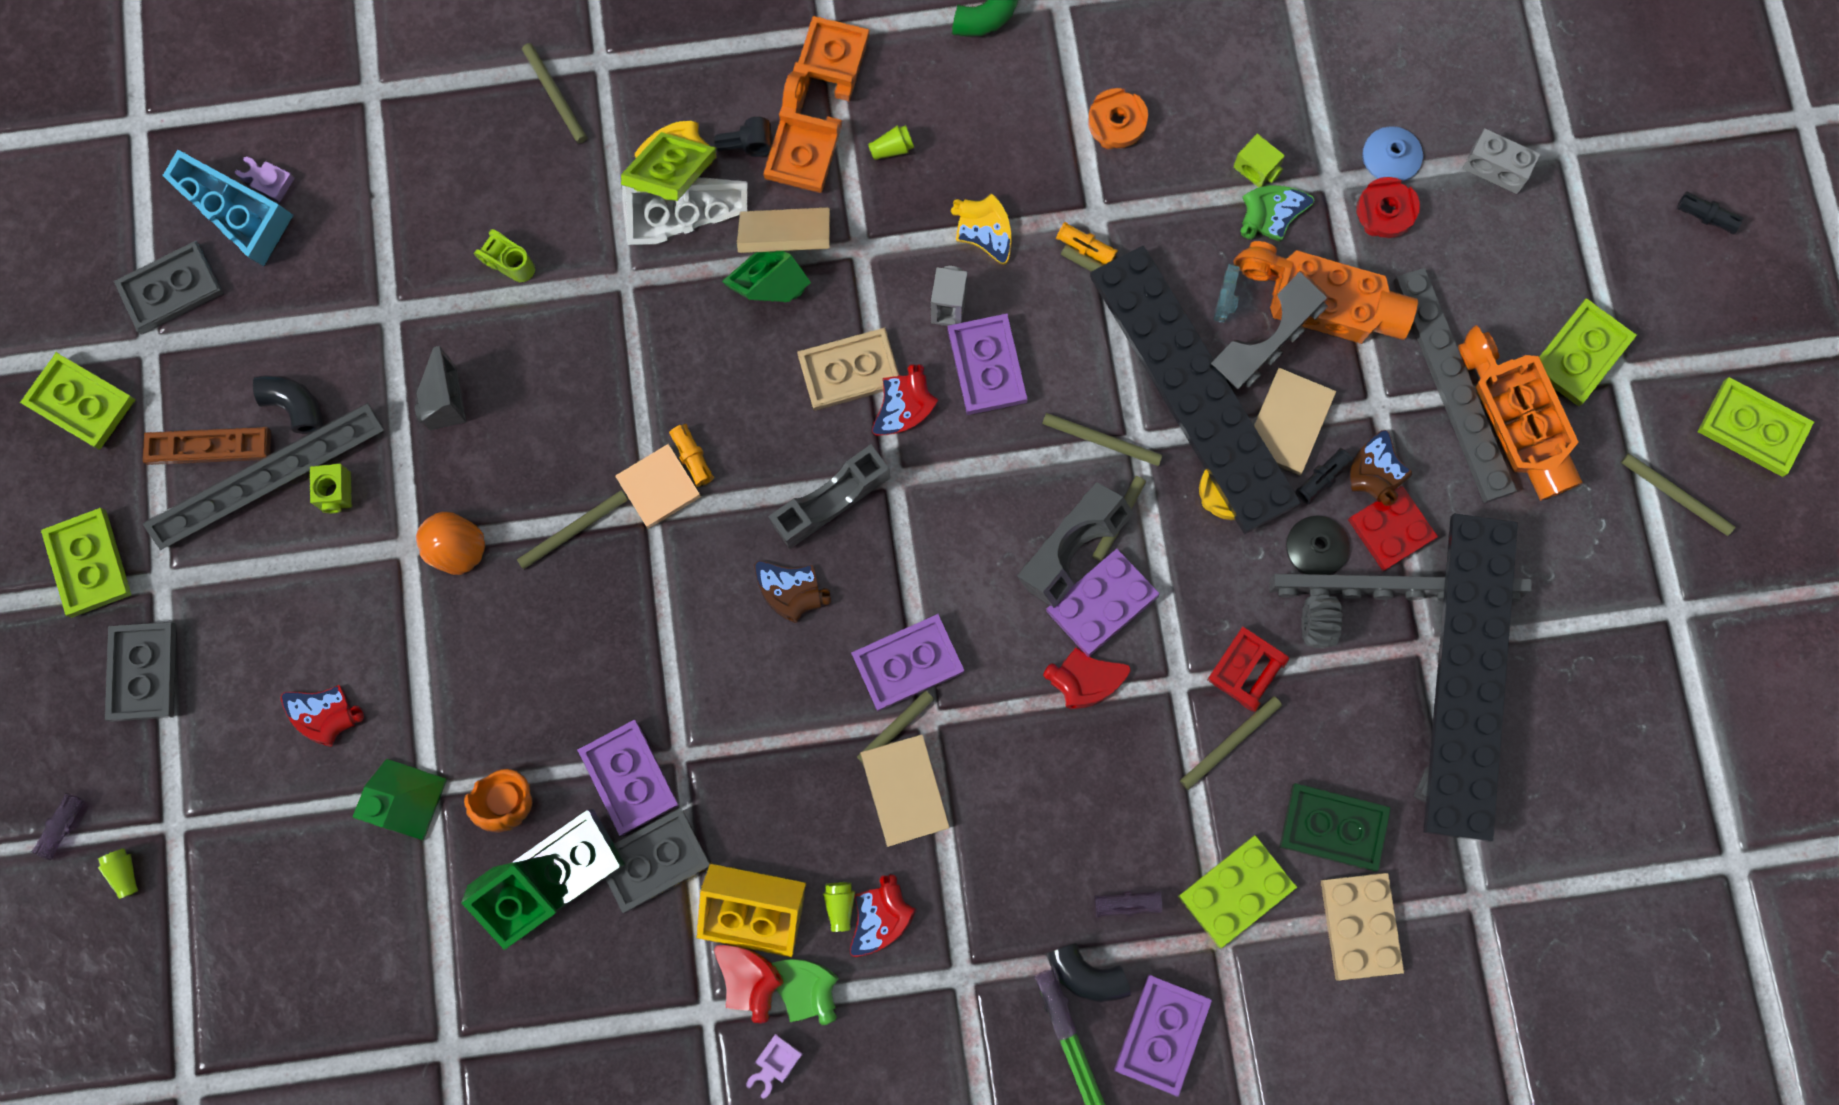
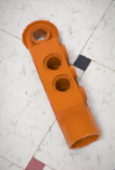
M1263 241L1251 242L1250 247L1239 253L1233 260V265L1250 279L1276 281L1270 306L1274 319L1281 320L1282 307L1277 294L1299 271H1303L1329 296L1325 301L1328 308L1316 320L1310 317L1302 325L1305 328L1362 344L1373 332L1405 340L1413 324L1418 299L1390 291L1386 276L1297 250L1288 258L1276 255L1277 248Z
M1477 325L1472 327L1467 333L1464 343L1458 345L1459 352L1467 369L1472 370L1476 368L1480 376V381L1476 386L1477 393L1513 471L1528 473L1540 501L1581 485L1583 482L1569 454L1579 441L1539 356L1525 355L1497 365L1495 360L1499 359L1500 356L1489 332L1482 333Z

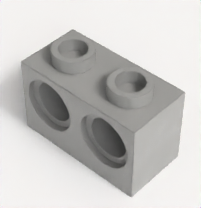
M1484 128L1462 169L1518 194L1529 179L1540 153Z
M956 266L936 268L931 297L932 324L949 326L962 323L967 295L966 271H962V269Z

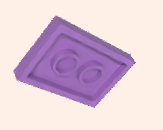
M1007 314L947 326L967 415L1027 403V395Z
M1116 549L1074 584L1055 608L1049 606L1046 608V612L1089 658L1153 603L1160 593Z
M938 614L851 652L877 712L965 672Z
M636 720L578 749L620 836H624L679 806Z
M1148 975L1114 1071L1179 1096L1212 1000Z

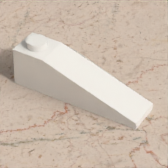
M697 178L678 201L666 200L661 196L639 192L622 185L628 245L658 244L667 241L668 237L682 232L687 234L699 226L708 223L715 224L740 215L742 211H747L746 181Z

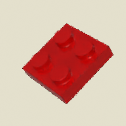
M1403 486L1394 490L1398 494V499L1393 505L1385 506L1382 502L1376 501L1348 519L1382 571L1387 570L1438 538Z

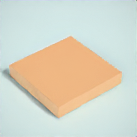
M669 444L615 475L648 529L701 497Z

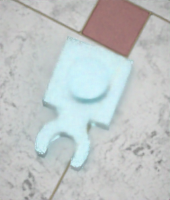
M1231 264L1227 266L1213 319L1215 321L1225 323L1229 313L1235 314L1239 296L1234 295L1240 271L1239 266Z

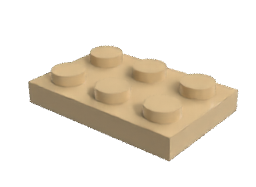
M1388 873L1322 880L1321 888L1335 979L1347 980L1404 973Z

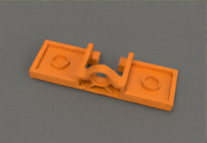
M816 16L812 17L799 62H795L794 69L787 76L782 107L779 113L780 122L763 173L764 179L822 193L842 128V120L828 116L826 120L802 115L800 114L811 77L836 83L835 98L850 102L869 40V29Z

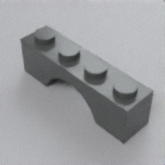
M1299 271L1277 294L1282 307V318L1277 331L1262 343L1251 344L1240 340H1233L1211 363L1237 389L1241 388L1244 384L1248 388L1254 384L1262 375L1258 370L1266 362L1271 366L1284 353L1280 349L1288 339L1292 343L1297 340L1306 330L1302 325L1310 317L1316 320L1328 308L1325 301L1329 296L1303 271Z
M870 444L846 461L841 470L826 484L804 497L792 499L769 515L771 525L787 547L791 549L891 478L890 468L872 444Z
M1096 482L1017 575L1028 592L1055 608L1074 586L1069 573V566L1074 553L1084 543L1094 538L1115 537L1134 514L1124 497Z

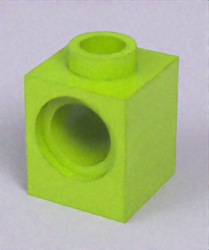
M1256 134L1238 153L1233 168L1259 188L1268 181L1273 183L1283 171V168L1280 166L1285 155L1260 135Z
M342 464L311 466L310 503L322 510L323 513L329 514L339 513L341 508H351V472ZM336 484L334 493L326 496L328 487Z

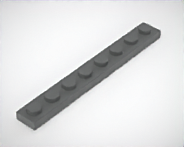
M1425 268L1397 276L1393 282L1398 293L1418 299L1412 328L1483 503L1514 494L1517 490Z
M369 402L146 520L143 526L159 550H162L310 470L311 466H319L384 431V427Z
M1274 574L1269 580V593H1278V596L1282 598L1297 597L1298 593H1310V596L1342 594L1344 599L1361 598V594L1374 595V599L1378 600L1392 599L1393 595H1405L1406 600H1423L1425 596H1437V600L1443 601L1445 577ZM1514 579L1512 602L1521 601L1523 596L1532 592L1531 579Z

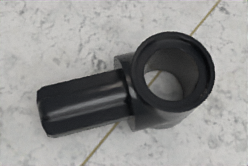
M751 117L744 122V125L740 126V131L715 135V148L717 151L743 148L744 152L750 156H767L772 149L771 123L764 117Z

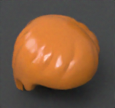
M439 512L428 517L420 525L416 534V544L423 561L438 570L453 575H462L465 572L471 571L481 561L485 549L483 532L472 522L453 512Z
M501 769L476 781L470 794H466L464 799L466 813L470 820L476 826L489 832L499 833L512 830L521 824L532 808V796L527 779L521 773L512 769Z

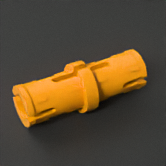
M1067 222L1063 223L1056 236L1057 240H1061L1079 250V253L1082 255H1088L1103 264L1113 261L1118 253L1117 249H1113L1095 239L1096 235L1091 232L1086 234Z
M683 424L682 427L681 425L676 426L669 434L681 454L679 458L682 464H686L697 487L710 483L714 476L702 456L704 454L702 448L697 446L687 424Z

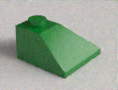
M785 251L755 252L722 281L725 286L749 300L789 302L798 298L804 292V288L811 283L793 256Z
M386 759L364 786L352 817L424 840L447 779Z
M515 863L495 866L467 885L461 902L504 950L557 911Z

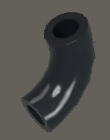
M264 375L253 379V393L257 404L260 407L279 406L285 409L289 414L291 430L293 432L309 434L323 426V418L317 399L303 384L285 376Z
M1077 943L1046 953L1048 962L1060 983L1078 997L1096 1002H1107L1131 996L1127 978L1120 964L1108 968L1093 967L1084 960Z

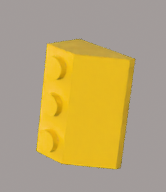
M710 864L700 890L696 938L792 957L803 909L806 883Z

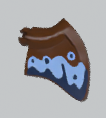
M1387 430L1378 432L1361 448L1352 463L1350 479L1352 492H1367L1378 502H1382L1385 506H1391L1398 499V494L1394 490L1412 476V471L1397 457L1391 436Z
M757 561L754 564L756 579L763 597L771 608L783 618L798 623L804 612L821 608V605H829L831 603L830 590L828 588L818 590L813 565L786 568L763 561Z

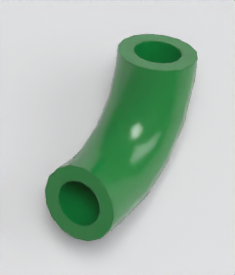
M987 0L978 6L957 5L952 35L983 36L998 30L1011 19L1019 0Z

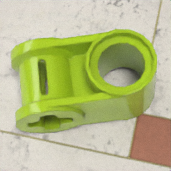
M491 229L489 231L490 237L480 250H475L474 255L488 267L498 270L516 282L530 280L535 273V266L527 252L500 232ZM523 261L520 266L512 268L516 262Z

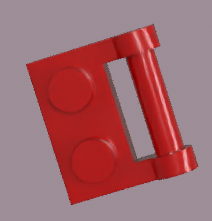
M1242 626L1207 678V681L1239 701L1248 710L1256 712L1261 704L1259 702L1260 698L1281 667L1285 668L1290 659L1287 655ZM1262 655H1265L1269 658V663L1249 693L1241 689L1242 685Z

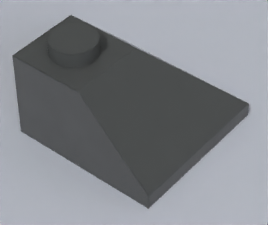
M440 346L433 347L417 391L418 404H415V413L418 421L423 422L429 430L466 423L456 365Z

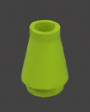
M897 125L868 144L874 160L908 154V150L914 148L906 125L900 128Z
M125 848L98 858L101 865L98 869L116 892L118 899L138 892L131 854L127 855Z
M836 882L826 884V892H823V897L831 923V931L843 932L851 930L850 922L855 891L852 890V883Z

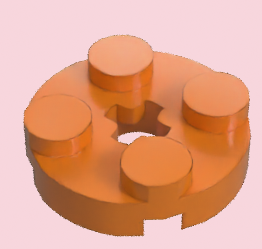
M1113 88L1103 91L1093 101L1088 115V127L1092 136L1105 149L1131 146L1144 135L1148 110L1144 101L1135 93L1131 95L1124 92L1125 89ZM1113 113L1125 117L1121 124L1111 121Z

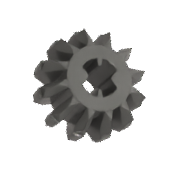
M1318 594L1306 598L1302 607V624L1300 628L1302 629V638L1307 646L1328 648L1336 646L1339 642L1341 627L1343 626V614L1341 613L1342 606L1337 597L1329 596L1328 594Z

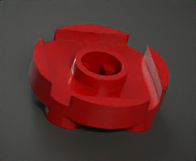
M1383 177L1372 181L1363 190L1357 202V215L1368 235L1394 238L1403 235L1411 229L1420 211L1419 198L1411 186L1408 188L1401 184L1402 180L1394 177ZM1384 202H1388L1389 206H1395V210L1391 214L1381 209Z

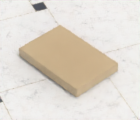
M830 208L742 211L739 216L738 252L830 248Z
M885 328L797 352L814 411L883 392L882 378L899 376Z
M1278 368L1254 427L1278 466L1300 476L1308 461L1336 391Z
M923 735L860 752L887 847L949 829Z

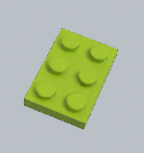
M660 132L621 174V185L633 188L639 192L658 195L666 200L678 201L715 159L716 148Z
M1586 298L1541 353L1539 358L1553 388L1580 407L1637 335Z
M56 352L20 403L100 450L136 399Z
M1728 377L1723 381L1697 432L1784 477L1789 473L1814 421Z
M98 508L41 530L66 616L72 618L131 596L106 510Z
M1254 835L1178 895V897L1218 948L1222 949L1297 887Z

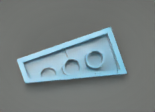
M177 150L163 174V177L192 202L206 218L212 221L247 257L262 266L267 262L293 217L292 213L279 204L180 150Z

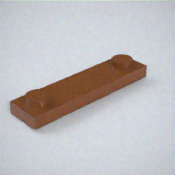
M268 427L144 432L143 463L146 465L261 460L270 455L271 430Z

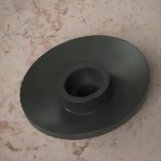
M1309 516L1300 520L1292 527L1287 537L1286 550L1288 557L1294 567L1304 574L1332 575L1345 564L1349 555L1350 547L1346 532L1337 522L1324 516ZM1322 539L1325 542V548H1318L1315 545V540Z

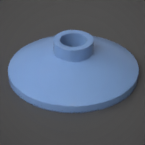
M1384 127L1372 133L1363 147V161L1367 170L1375 178L1394 177L1404 182L1412 178L1421 167L1423 150L1420 142L1411 132L1399 127ZM1391 147L1397 148L1400 153L1392 152Z

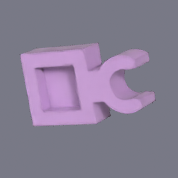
M244 157L243 161L251 167L250 170L246 173L236 170L235 174L243 182L251 183L250 187L254 191L280 203L295 178L289 172L266 161L260 168L252 158Z
M775 1034L755 1062L763 1068L762 1071L752 1075L748 1079L746 1086L751 1088L756 1080H762L766 1087L760 1097L766 1098L773 1089L772 1080L777 1078L779 1081L784 1082L803 1053Z

